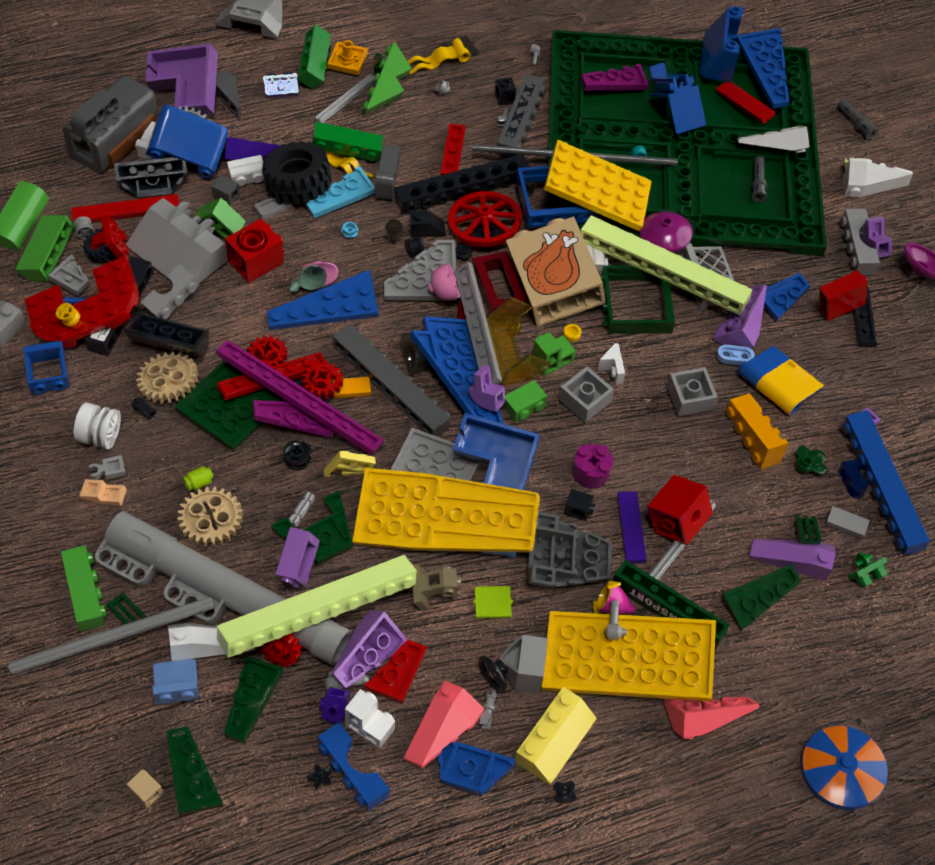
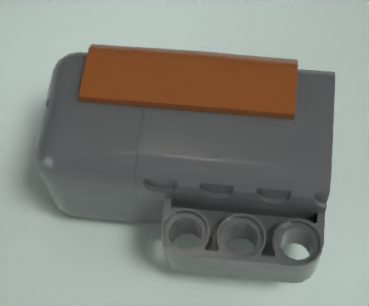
M128 76L119 77L105 91H98L72 115L71 121L63 127L65 143L70 157L98 174H101L107 168L111 169L114 167L115 163H118L135 147L136 141L142 138L150 123L156 122L158 112L154 92Z

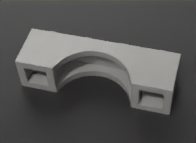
M846 209L844 215L841 216L840 224L844 229V240L847 241V253L851 257L850 265L854 271L858 270L861 274H876L880 264L877 249L867 246L860 239V235L865 233V219H869L866 209Z

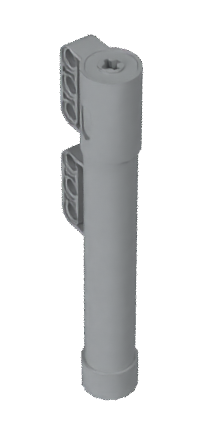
M125 511L118 513L111 521L105 533V538L95 554L96 561L104 569L140 588L148 587L159 572L168 575L171 579L164 589V596L176 608L189 604L193 600L198 601L211 597L214 603V608L211 609L214 610V614L211 617H206L208 611L192 615L208 625L217 624L227 608L244 616L286 600V598L178 542L175 537ZM111 555L108 561L103 562L105 556ZM128 564L125 570L120 571L122 565ZM145 573L141 580H137L139 574ZM175 591H179L178 597L172 599L171 595ZM328 619L294 632L293 637L299 638L300 640L297 644L310 651L311 655L334 666L349 642L352 632Z

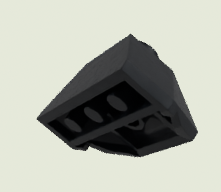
M175 157L114 164L116 181L136 198L173 194L187 175L186 161Z

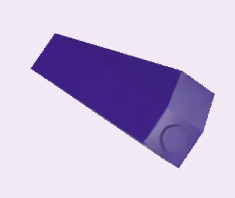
M227 137L223 148V158L227 159L228 162L258 155L266 157L269 152L272 153V150L276 147L279 148L280 145Z

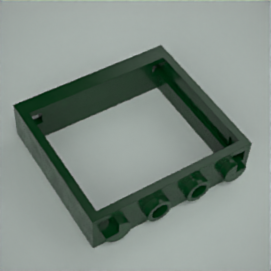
M603 265L602 274L599 275L603 282L606 301L605 304H602V312H605L603 324L604 327H607L608 334L673 333L675 318L669 282L632 265ZM609 281H658L663 320H613Z

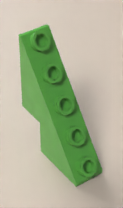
M395 42L392 46L388 45L385 50L386 59H382L379 65L381 71L376 74L373 80L376 84L374 87L371 86L368 93L370 99L365 101L362 108L364 116L400 98L404 92L398 80L407 76L412 68Z

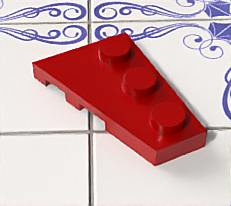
M407 639L391 656V659L364 685V689L403 704L427 651V646Z

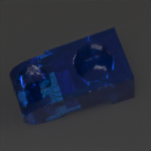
M860 458L842 462L838 470L848 493L853 498H862L869 485L867 479L862 476L860 471L863 466Z

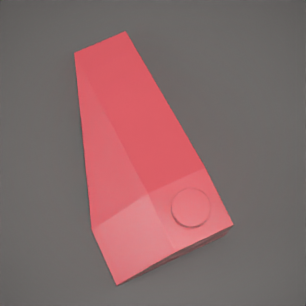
M444 681L433 697L404 756V760L421 768L425 767L441 754L442 749L449 743L456 742L459 739V735L466 730L472 729L485 711L484 708L464 688Z

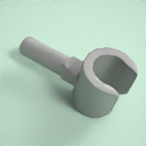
M532 44L530 53L534 54L532 66H536L537 57L540 55V46Z
M507 108L504 109L502 116H497V126L505 125L508 113Z

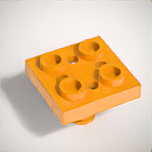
M345 40L343 43L337 42L327 63V69L359 76L368 55V48L355 46L350 40Z

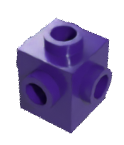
M329 687L325 697H322L320 702L321 718L326 719L330 723H342L345 718V708L349 704L350 691Z

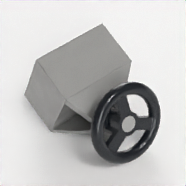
M522 635L509 645L500 656V659L495 662L487 656H480L478 664L483 676L498 692H505L507 689V683L504 678L506 675L515 691L540 694L544 677L548 638Z

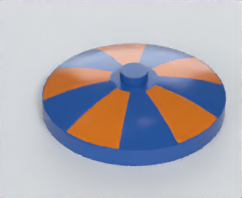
M830 726L821 729L808 740L801 755V772L807 787L819 800L831 807L842 810L864 808L878 798L886 785L888 769L883 752L872 738L855 728Z

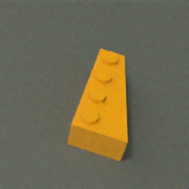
M750 393L730 399L726 408L727 416L732 419L736 432L740 433L744 446L752 454L753 462L758 465L760 470L780 464L789 442L786 439L780 438V431L777 427L772 428L770 418L767 415H762V408Z

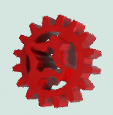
M263 335V339L256 337V342L251 341L250 347H247L248 353L270 367L282 364L284 360H287L288 352L285 342H280L279 337L273 339V335H270L269 338Z
M318 361L317 366L310 364L311 369L305 368V374H302V386L307 391L317 395L320 399L321 396H324L326 400L328 395L335 397V392L340 393V387H343V374L340 373V368L335 369L334 363L329 366L328 361H325L324 365H321L320 361Z
M293 632L259 646L262 647L259 652L265 653L264 659H271V664L274 665L276 662L279 667H282L283 664L289 667L301 655L299 650L302 648V645L297 644L300 639L294 638Z

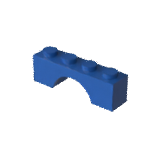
M340 722L318 736L319 745L317 747L323 756L327 755L330 759L329 764L335 773L339 772L341 774L344 786L348 790L352 789L355 793L354 798L361 808L364 806L367 811H370L389 798L390 789L377 772L361 773L353 769L348 763L347 755L352 747V738Z

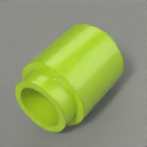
M204 465L186 473V476L182 477L188 491H196L211 484V479L214 478L210 468H205Z

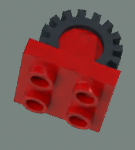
M108 215L102 216V228L100 230L98 228L95 229V232H89L91 235H87L85 237L87 240L83 241L85 244L82 245L83 251L96 263H103L104 260L106 262L109 261L108 257H114L112 254L117 258L126 255L129 260L128 254L130 250L125 241L127 240L124 230H120L116 221L112 220Z

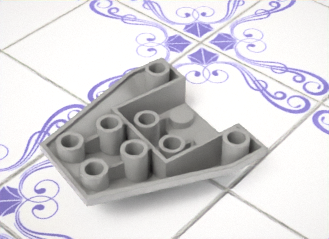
M234 0L220 13L215 24L216 26L230 29L235 20L261 26L262 36L277 39L282 30V0Z

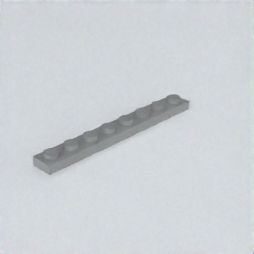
M467 262L454 272L478 368L480 369L483 365L489 366L491 383L499 384L502 382L476 276L473 265Z

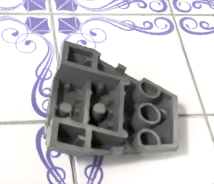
M538 511L534 549L532 552H528L526 575L529 576L530 584L557 587L610 580L612 542L590 531L585 533L577 529L578 525L574 523L569 525L561 521V517L556 514Z

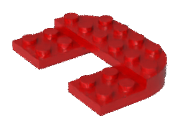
M126 255L92 270L99 293L73 304L75 310L80 314V319L74 326H65L56 316L57 308L65 303L59 285L24 299L31 322L29 325L36 336L43 343L62 341L63 348H70L78 345L77 340L109 326L114 330L130 318V312L134 306H137L139 299L138 287Z

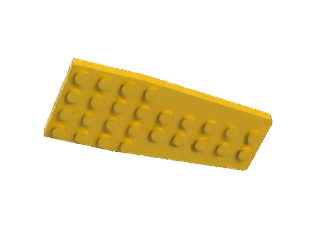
M365 468L352 542L354 545L405 550L532 552L534 549L540 496L537 492L427 473Z

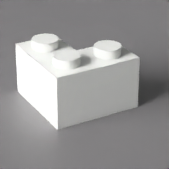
M360 689L345 708V726L379 749L395 730V720L392 715L378 710L377 698L368 691L364 692Z

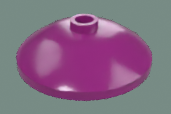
M668 211L656 212L647 216L644 219L642 229L639 231L641 239L647 240L670 252H677L685 248L690 243L693 234L692 226L686 218Z
M914 242L907 243L904 246V255L913 272L918 276L935 280V253Z

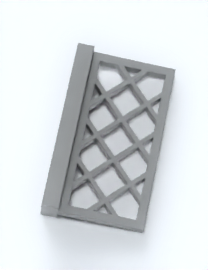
M689 243L681 250L679 254L681 257L734 281L721 246L693 247ZM695 253L701 254L704 258L700 259ZM710 253H718L719 258L717 259ZM707 258L715 264L712 266L704 260ZM719 265L724 269V272L716 269L715 266ZM694 294L699 310H706L708 306H718Z

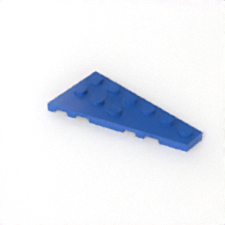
M781 28L737 35L736 42L739 44L740 50L772 109L788 106L789 96L788 87L786 86L787 77L785 74Z
M370 270L267 311L269 330L378 317V307Z

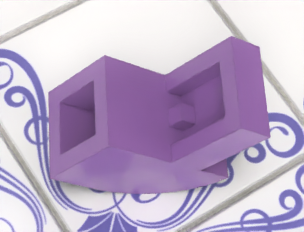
M879 216L865 219V233L862 234L863 243L877 249L879 258L892 255V238L884 235V217Z
M483 365L475 372L473 376L475 383L469 388V393L473 401L480 407L496 412L505 403V387L491 383L490 367Z

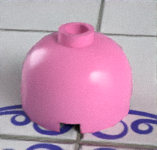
M446 263L437 267L432 272L431 283H428L431 293H436L437 297L442 300H453L461 297L451 265Z

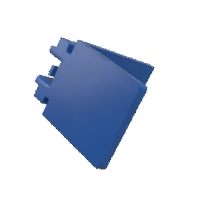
M664 63L650 66L651 82H657L655 83L656 90L660 91L650 93L649 95L650 97L668 98L675 134L705 126L706 122L698 85H692L694 83L693 76H688V74H667Z

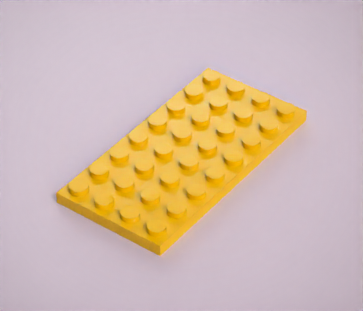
M550 611L542 691L560 692L565 687L573 693L712 702L716 620L618 615V624L622 628L627 629V635L621 636L619 640H612L606 636V628L610 624V614Z

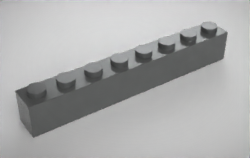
M349 324L333 336V347L365 377H369L370 382L423 432L439 437L450 428L451 417L446 410H442L433 398H429L420 386H416L408 375H404L395 363H391L383 352H379L370 340H366L358 329H354Z

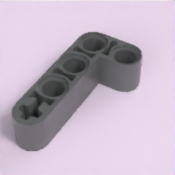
M383 144L379 171L376 172L375 198L393 200L400 159V146Z

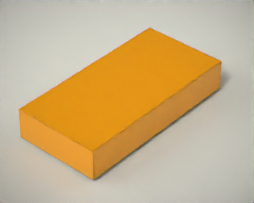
M370 378L343 379V387H340V393L335 392L333 399L371 396Z

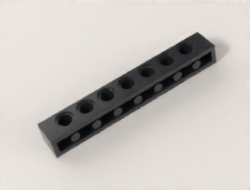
M524 154L394 187V199L401 214L410 212V210L428 208L460 199L471 193L492 191L517 184V168L530 167Z

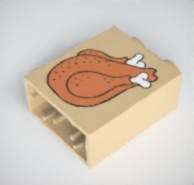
M574 217L565 220L561 218L554 219L545 227L534 231L523 230L516 233L513 238L506 240L511 263L537 327L606 303L603 282Z

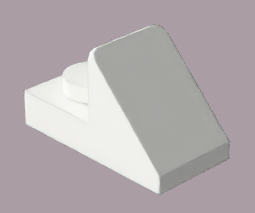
M615 343L600 359L598 366L599 371L610 370L611 377H614L616 385L623 384L625 377L618 343Z

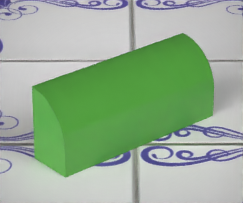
M19 181L0 213V246L20 251L49 200L48 195L40 187L28 182Z
M67 215L41 216L15 269L21 276L32 281H49L48 275L55 269L74 229Z

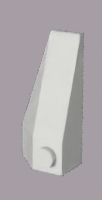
M805 126L781 129L780 132H766L764 135L756 134L737 138L739 143L795 150V153L806 151L805 148H809L808 132Z
M850 158L841 181L844 197H863L908 186L913 172L898 167H886L884 163L875 164L870 159Z
M195 623L168 625L172 661L226 654L217 641V626ZM256 647L249 649L247 651H255Z

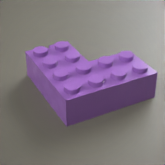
M210 43L148 51L147 66L149 68H146L145 82L154 91L176 88L174 105L176 108L180 106L184 110L185 106H187L188 110H191L193 107L196 113L198 110H201V116L204 114H214L218 53Z

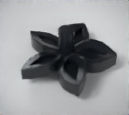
M316 764L314 767L315 773L309 774L306 778L314 781L316 790L322 783L324 785H332L328 777L331 774L332 768L326 767L321 769Z

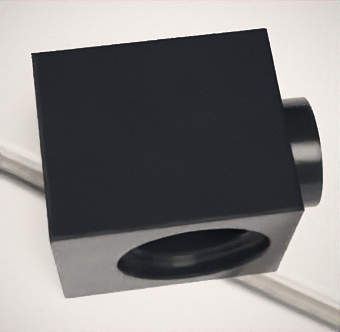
M512 77L495 81L494 95L499 106L513 104L515 101L516 87Z
M571 489L564 515L587 521L588 515H593L596 504L592 503L594 496Z

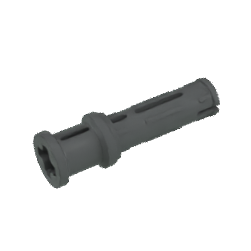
M843 99L838 103L837 107L856 124V129L862 131L867 140L877 135L879 129L873 126L868 118L862 117L847 100Z
M760 156L754 159V181L751 185L753 189L751 198L757 203L764 202L767 199V193L765 192L767 189L765 160Z

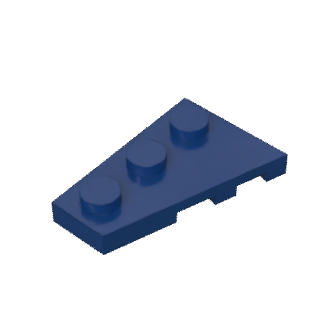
M798 273L767 287L764 308L777 322L807 292L810 284L801 273Z

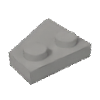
M73 255L68 256L48 275L51 282L76 296L89 286L88 278L83 274L81 267L75 262Z

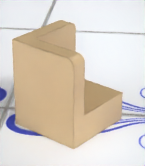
M141 770L127 783L129 792L146 809L163 795L162 787L145 770Z

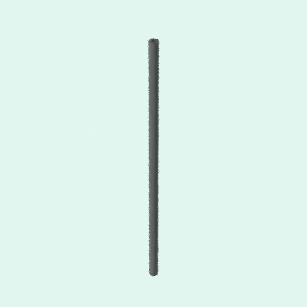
M473 144V151L547 157H552L553 150ZM589 153L605 161L677 166L678 159Z

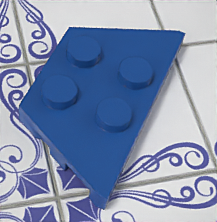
M457 741L449 743L442 749V753L438 755L441 783L478 795L486 793L516 763L514 758Z

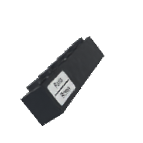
M131 256L129 263L138 287L140 299L153 275L152 263ZM127 321L114 330L109 326L84 337L87 350L109 356Z

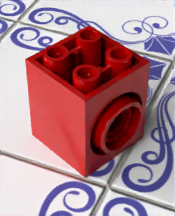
M261 218L225 238L228 262L248 284L284 263L282 237L276 234L270 224L265 223Z
M673 475L647 506L654 533L684 545L690 543L713 514L707 486L677 475Z

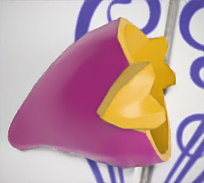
M615 581L607 582L599 594L597 602L593 601V610L596 614L600 612L610 614L611 601L613 600L619 601V615L633 613L636 608L621 589V582Z

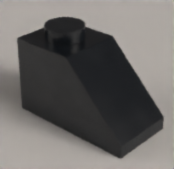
M410 210L409 227L411 238L415 236H446L443 219L428 210Z

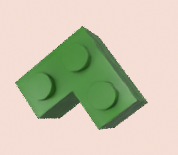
M222 198L201 206L194 216L201 218V221L198 223L199 225L206 219H212L214 222L211 226L215 227L214 230L224 239L242 229L246 222Z
M548 332L545 335H539L534 340L531 362L542 376L545 377L574 362L576 350L563 335L559 338H554Z

